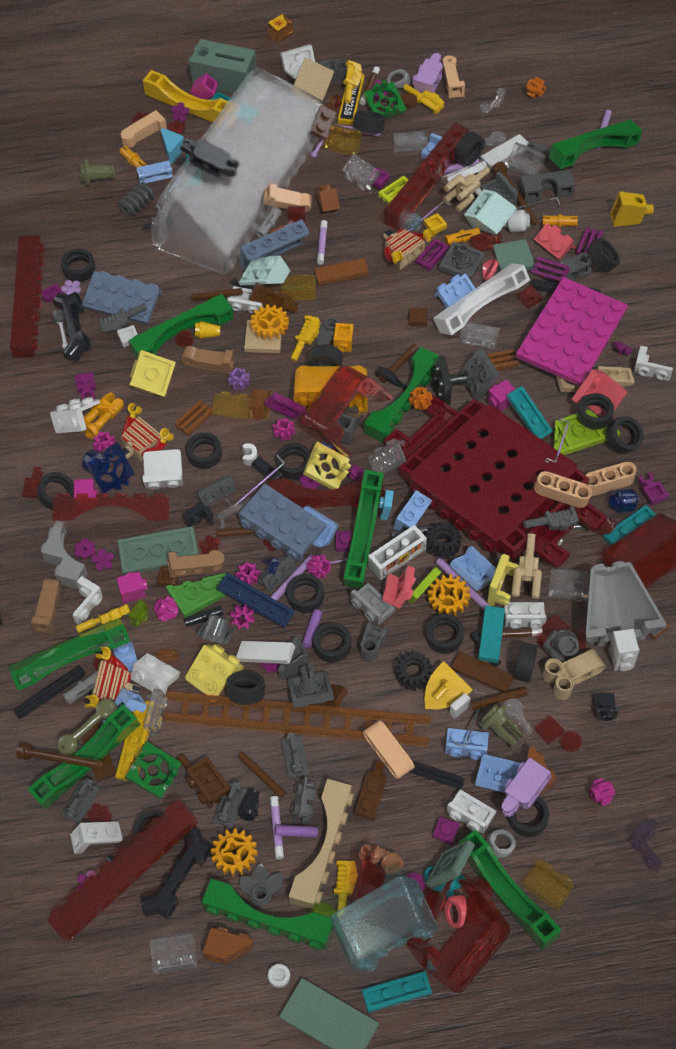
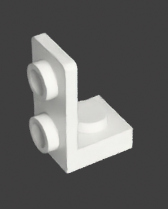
M640 346L634 373L670 381L673 368L648 362L649 355L646 354L648 347Z
M83 576L78 579L77 584L80 594L86 597V599L73 613L74 621L78 625L88 618L90 611L94 606L99 605L103 597L100 587Z
M119 822L80 823L70 834L74 854L83 853L90 844L120 843L123 840Z

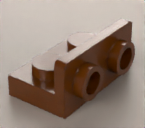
M208 756L186 769L187 778L185 780L188 786L196 790L200 803L202 805L206 804L209 809L213 807V802L228 794L231 790Z

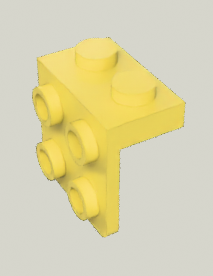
M218 644L204 645L185 676L189 683L212 699H217L226 686V680L231 674L242 671L245 667L239 663L240 659L234 655L226 654L224 652L225 649Z

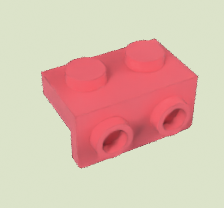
M546 223L534 240L558 260H561L570 248L573 250L576 248L573 244L574 240L567 234L565 236L560 234L561 230L556 225L550 226Z
M408 565L400 577L389 573L386 577L382 600L399 609L406 600H410L413 594L412 586L416 579L414 577L415 568Z

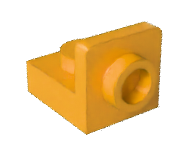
M336 323L334 347L338 348L341 352H352L354 324Z

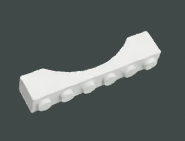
M511 263L435 316L433 319L439 332L453 335L463 328L470 317L484 305L520 288L530 281L525 266Z

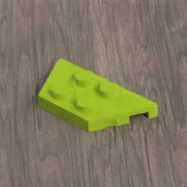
M591 410L585 411L589 416L599 418ZM577 413L562 418L569 421V424L563 420H560L561 422H559V419L555 420L554 449L557 451L568 424L560 453L563 455L607 441V427L598 430L586 428L579 421ZM617 429V434L620 437V431Z

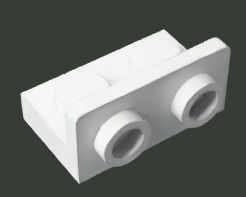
M509 602L508 605H504L505 627L513 629L545 627L544 602Z

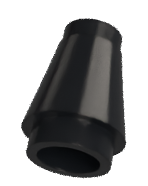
M249 788L238 808V816L242 820L254 821L255 817L258 816L260 792L257 789Z

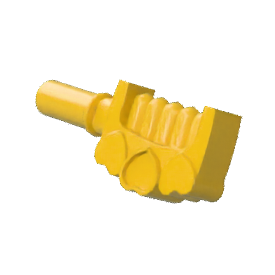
M350 60L346 62L347 72L346 78L343 81V84L347 85L345 103L348 104L351 103L353 88L355 89L359 85L363 75L361 64Z
M408 84L404 85L403 90L413 93L417 97V103H423L432 109L433 114L436 115L444 108V101L439 98L438 94L427 90L420 93Z
M305 315V323L300 334L295 336L298 343L290 358L292 361L297 362L304 345L312 344L314 338L318 336L321 324L318 317Z
M124 603L119 608L112 609L102 615L99 614L98 618H91L75 627L78 633L94 626L96 627L98 623L105 624L129 613L130 609Z
M341 860L336 863L339 871H337L338 876L336 877L337 886L334 889V895H338L336 921L338 922L345 921L347 896H353L356 890L355 886L358 885L356 862Z

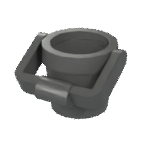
M210 614L208 620L198 630L197 636L212 642L228 645L233 638L234 629L227 627L228 619Z
M554 629L544 642L543 648L552 658L564 663L576 656L579 643L573 632L566 629L558 631ZM562 655H567L569 657L567 658V660H565Z

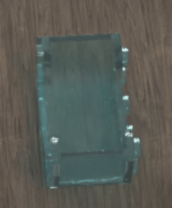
M406 876L398 877L330 917L351 967L365 972L377 968L380 958L388 955V951L392 948H400L406 945L407 940L412 937L426 940L434 935V931L439 929L418 882Z

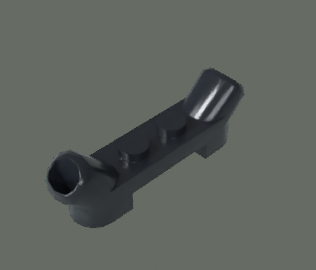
M77 292L69 295L58 293L53 300L54 306L57 309L64 310L65 315L63 318L67 324L66 333L70 340L63 351V355L72 362H78L83 352L91 349L90 338L81 330L78 315L84 311L83 302Z
M192 828L184 832L183 840L186 852L183 857L177 859L174 865L175 870L171 876L168 875L165 878L161 892L142 897L141 906L146 917L159 914L169 919L179 905L175 894L194 864L201 867L205 864L213 846L203 841L202 832L199 829Z

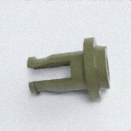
M83 159V163L78 164L80 182H84L85 186H90V181L114 180L115 178L114 164H89L88 159Z
M496 704L478 724L484 731L490 727L512 749L518 742L501 725L506 727L518 740L525 733H522L517 725L504 713L507 707L504 704L501 707Z

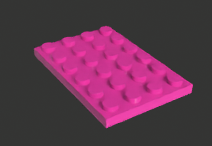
M563 277L517 351L516 358L581 386L624 316L628 305Z

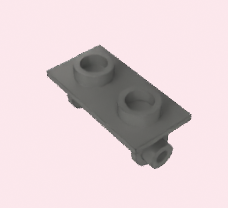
M231 475L222 476L221 479L213 482L212 485L197 489L198 491L195 495L207 506L236 491Z
M291 555L280 557L271 566L273 570L268 569L259 576L258 583L261 586L264 585L268 593L297 569Z
M295 733L287 734V738L281 741L288 777L294 778L309 775L302 736L298 737Z
M307 777L297 783L294 789L296 799L291 807L292 823L301 819V823L309 824V821L312 820L314 805L307 804V801L315 802L317 787L315 782H307Z
M88 778L85 781L81 780L61 816L80 824L100 787L93 785V781Z
M236 781L228 784L231 790L222 797L213 822L231 828L235 824L239 813L238 808L247 792V789L241 788V784Z

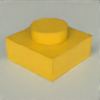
M438 213L423 220V225L427 229L432 228L434 234L447 229V223Z

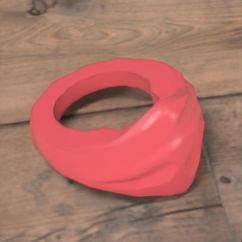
M491 259L483 263L482 273L485 281L490 279L496 272L499 264L497 260Z
M463 895L450 896L445 903V917L448 924L453 928H461L465 922L467 906ZM452 904L456 906L458 911L457 923L453 922L450 916Z

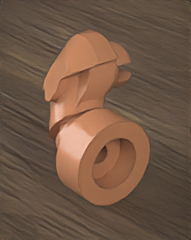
M366 844L359 851V858L364 863L373 865L381 862V868L387 875L396 874L404 864L398 853L386 852V849H381L379 846Z

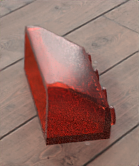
M658 513L601 552L603 561L608 567H612V564L618 561H623L624 563L631 562L647 589L676 568V520Z

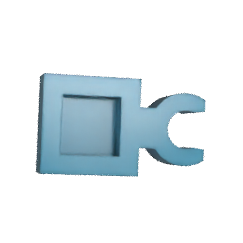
M386 490L384 497H380V520H388L394 491Z

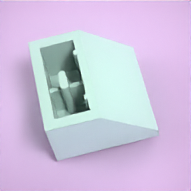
M484 189L464 216L473 228L479 227L481 231L498 234L517 208L498 193Z
M281 256L259 257L250 261L239 284L255 285L256 282L262 285L284 283L290 269Z

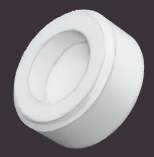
M283 964L273 965L268 971L270 984L276 988L285 987L290 981L289 969Z

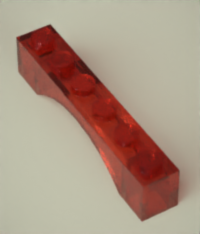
M363 476L347 486L331 490L306 488L295 484L289 479L269 480V487L301 508L305 506L314 508L325 506H359ZM382 486V491H381V496H380V497H384V489H383V486Z
M57 493V497H53V521H73L80 514L90 509L109 505L133 509L150 521H169V497H165V493H154V497H146V493H135V497H127V493H115V497H108V493H96V497H88V493H77V497H69V493Z

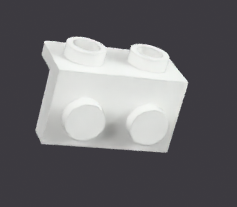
M242 288V295L230 296L227 299L234 311L243 310L254 314V310L260 311V306L265 308L262 303L249 300L252 289Z
M147 653L134 663L131 680L160 697H164L168 686L179 678L180 671Z
M461 789L454 800L449 802L447 806V813L453 820L462 821L467 824L470 830L474 831L476 829L484 834L496 815V810Z

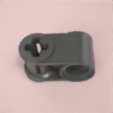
M346 60L320 61V65L325 66L326 64L327 68L334 71L331 81L343 82L345 80L347 72Z
M580 253L577 256L560 262L561 264L568 265L570 268L566 278L572 281L591 273L592 267L590 264L592 263V258L588 253Z
M368 622L360 649V655L364 661L372 662L377 659L382 644L385 642L388 627L382 628L372 625V622Z

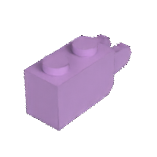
M434 53L430 59L426 58L424 63L419 66L418 74L413 77L412 84L414 89L420 93H423L425 90L434 93L442 79L443 65L440 62L441 55L439 53Z
M530 757L526 763L523 761L520 764L516 777L514 779L511 778L505 785L506 798L504 803L502 802L501 808L503 810L502 813L507 817L514 815L519 807L522 809L530 808L551 779V771Z

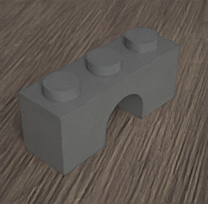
M571 170L522 176L520 179L522 197L526 203L541 201L542 191L546 189L555 192L558 198L574 196L575 182Z

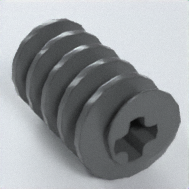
M141 182L127 196L119 200L117 205L125 216H129V214L135 216L136 212H140L141 208L146 207L145 203L149 204L150 199L154 200L155 196L151 188L146 183Z

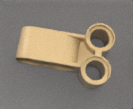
M591 649L564 663L558 659H549L544 667L543 678L548 683H555L553 693L556 698L566 700L571 696L575 685L599 674L605 669L606 665L595 649ZM550 669H553V670H555L557 673H552V672H550L549 670H550ZM560 686H566L568 689H562Z

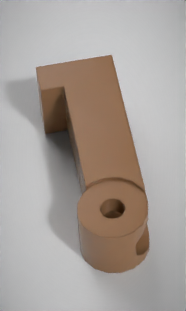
M187 346L184 348L181 362L192 368L229 374L235 362L234 351L226 350L224 353Z
M213 550L209 554L177 557L176 552H168L167 556L170 578L217 572L221 570L224 563V555L218 550Z
M44 579L35 616L32 617L31 621L34 632L52 634L61 592L60 580Z

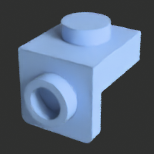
M128 642L113 650L115 656L131 673L137 658L133 643Z

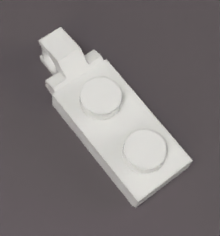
M480 161L441 177L442 183H449L459 174L463 178L474 173L478 174L487 167L486 161Z

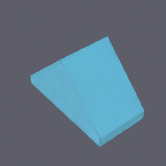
M162 128L160 129L162 142L168 160L172 164L182 153L180 146L184 136Z

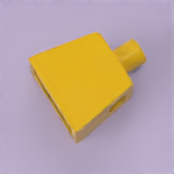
M619 192L610 212L613 227L640 224L644 215L653 214L654 206L653 204H647L642 194Z

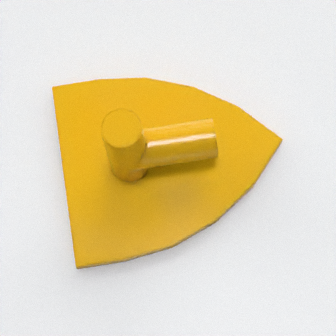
M443 661L430 676L424 697L425 709L438 710L448 708L463 694L466 693L468 695L473 689Z

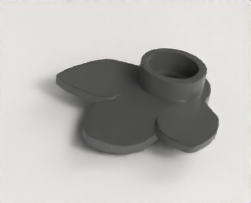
M329 317L324 322H321L320 332L316 337L317 345H329L331 342H334L335 325L340 323L336 318Z
M259 864L253 870L251 877H240L242 891L250 895L251 901L257 906L267 905L272 895L280 891L283 883L282 873H275L270 876L268 870L262 864ZM259 893H264L265 897L259 899L257 895Z

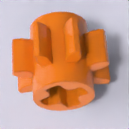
M537 77L535 79L531 78L526 84L527 95L535 99L537 96L541 97L546 90V86L543 85L545 81Z
M418 387L413 392H410L411 397L409 401L411 405H414L415 409L424 410L431 405L430 400L433 398L431 392L427 391V388Z

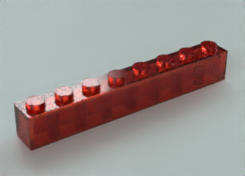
M454 123L386 207L384 210V224L397 230L403 226L456 159L454 155L455 148L461 138L469 133L468 128L458 123Z
M19 236L10 350L13 358L35 357V350H38L36 336H39L37 322H40L38 308H41V298L39 297V294L42 293L40 280H43L41 266H44L42 253H45L44 242L41 243L40 236Z
M180 800L168 805L165 809L166 812L160 818L156 817L149 823L150 827L135 835L133 842L128 847L124 846L117 852L115 859L102 865L100 872L95 877L91 876L84 882L82 889L70 894L67 902L62 907L59 906L50 913L51 917L47 921L64 941L69 943L199 823Z

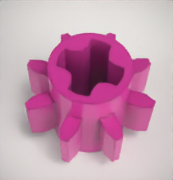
M287 418L277 419V425H273L274 437H278L282 442L283 440H291V434H296L294 422H290Z
M99 432L96 437H93L94 450L98 449L100 455L109 454L112 449H116L114 444L116 442L115 437H110L109 432Z
M312 555V559L307 562V572L312 573L317 578H326V574L331 571L330 561L325 560L326 555Z
M246 562L244 565L238 566L239 572L236 573V577L252 585L258 583L257 577L260 576V570H256V564L252 565Z
M166 596L165 599L160 598L157 600L154 606L155 615L158 616L157 619L166 622L167 619L173 620L177 616L179 608L176 606L175 599Z
M247 604L244 607L236 605V612L231 611L230 614L231 617H234L231 624H236L239 630L241 627L248 629L250 626L249 622H254L255 620L251 616L254 610H249Z
M603 778L594 780L593 784H591L592 787L589 788L592 801L594 803L600 802L601 806L611 803L612 797L615 796L612 783L610 781L604 782Z

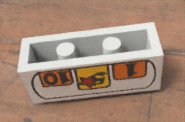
M413 525L368 556V567L379 580H382L389 573L391 574L425 551L427 538Z

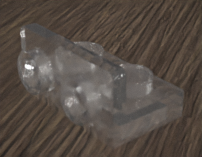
M353 154L342 168L346 174L344 177L351 183L355 181L358 188L362 191L367 190L370 193L373 191L370 186L381 174L379 170L356 154Z
M467 322L463 329H461L460 342L495 349L500 328Z

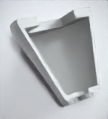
M623 561L613 563L612 567L597 564L591 568L586 623V640L589 644L592 645L594 642H597V645L600 647H609L614 631L634 629L636 640L639 642L645 640L648 634L651 633L654 636L665 629V620L631 562L624 563Z

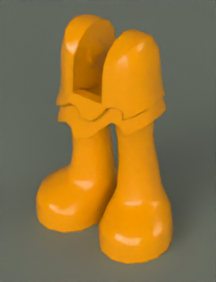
M112 392L103 396L100 399V403L90 407L91 410L83 416L87 429L79 432H84L87 438L93 440V437L99 434L105 423L109 419H114L123 408L124 401L120 398L115 399V394ZM97 416L99 417L94 423H91Z

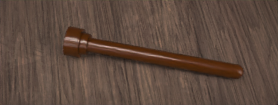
M500 161L494 164L492 167L494 174L496 175L500 171L503 176H506L508 182L515 187L507 175V167L504 162ZM518 191L517 202L519 205H528ZM523 207L522 209L529 213L531 223L533 225L538 224V219L530 207Z
M20 743L16 748V757L21 760H29L34 757L95 769H102L104 766L103 762L99 760L37 750L27 743Z

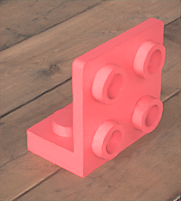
M593 369L572 400L579 404L581 399L588 394H603L612 401L615 411L628 391L602 370ZM588 406L600 417L607 414L606 410L601 406Z

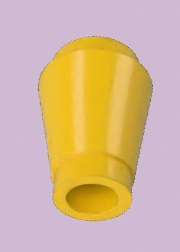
M200 321L195 323L194 336L199 337V339L220 336V326Z

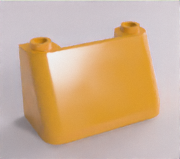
M360 365L300 366L295 370L294 402L305 407L309 405V408H313V402H349V407L357 406L359 413L368 412L367 369Z

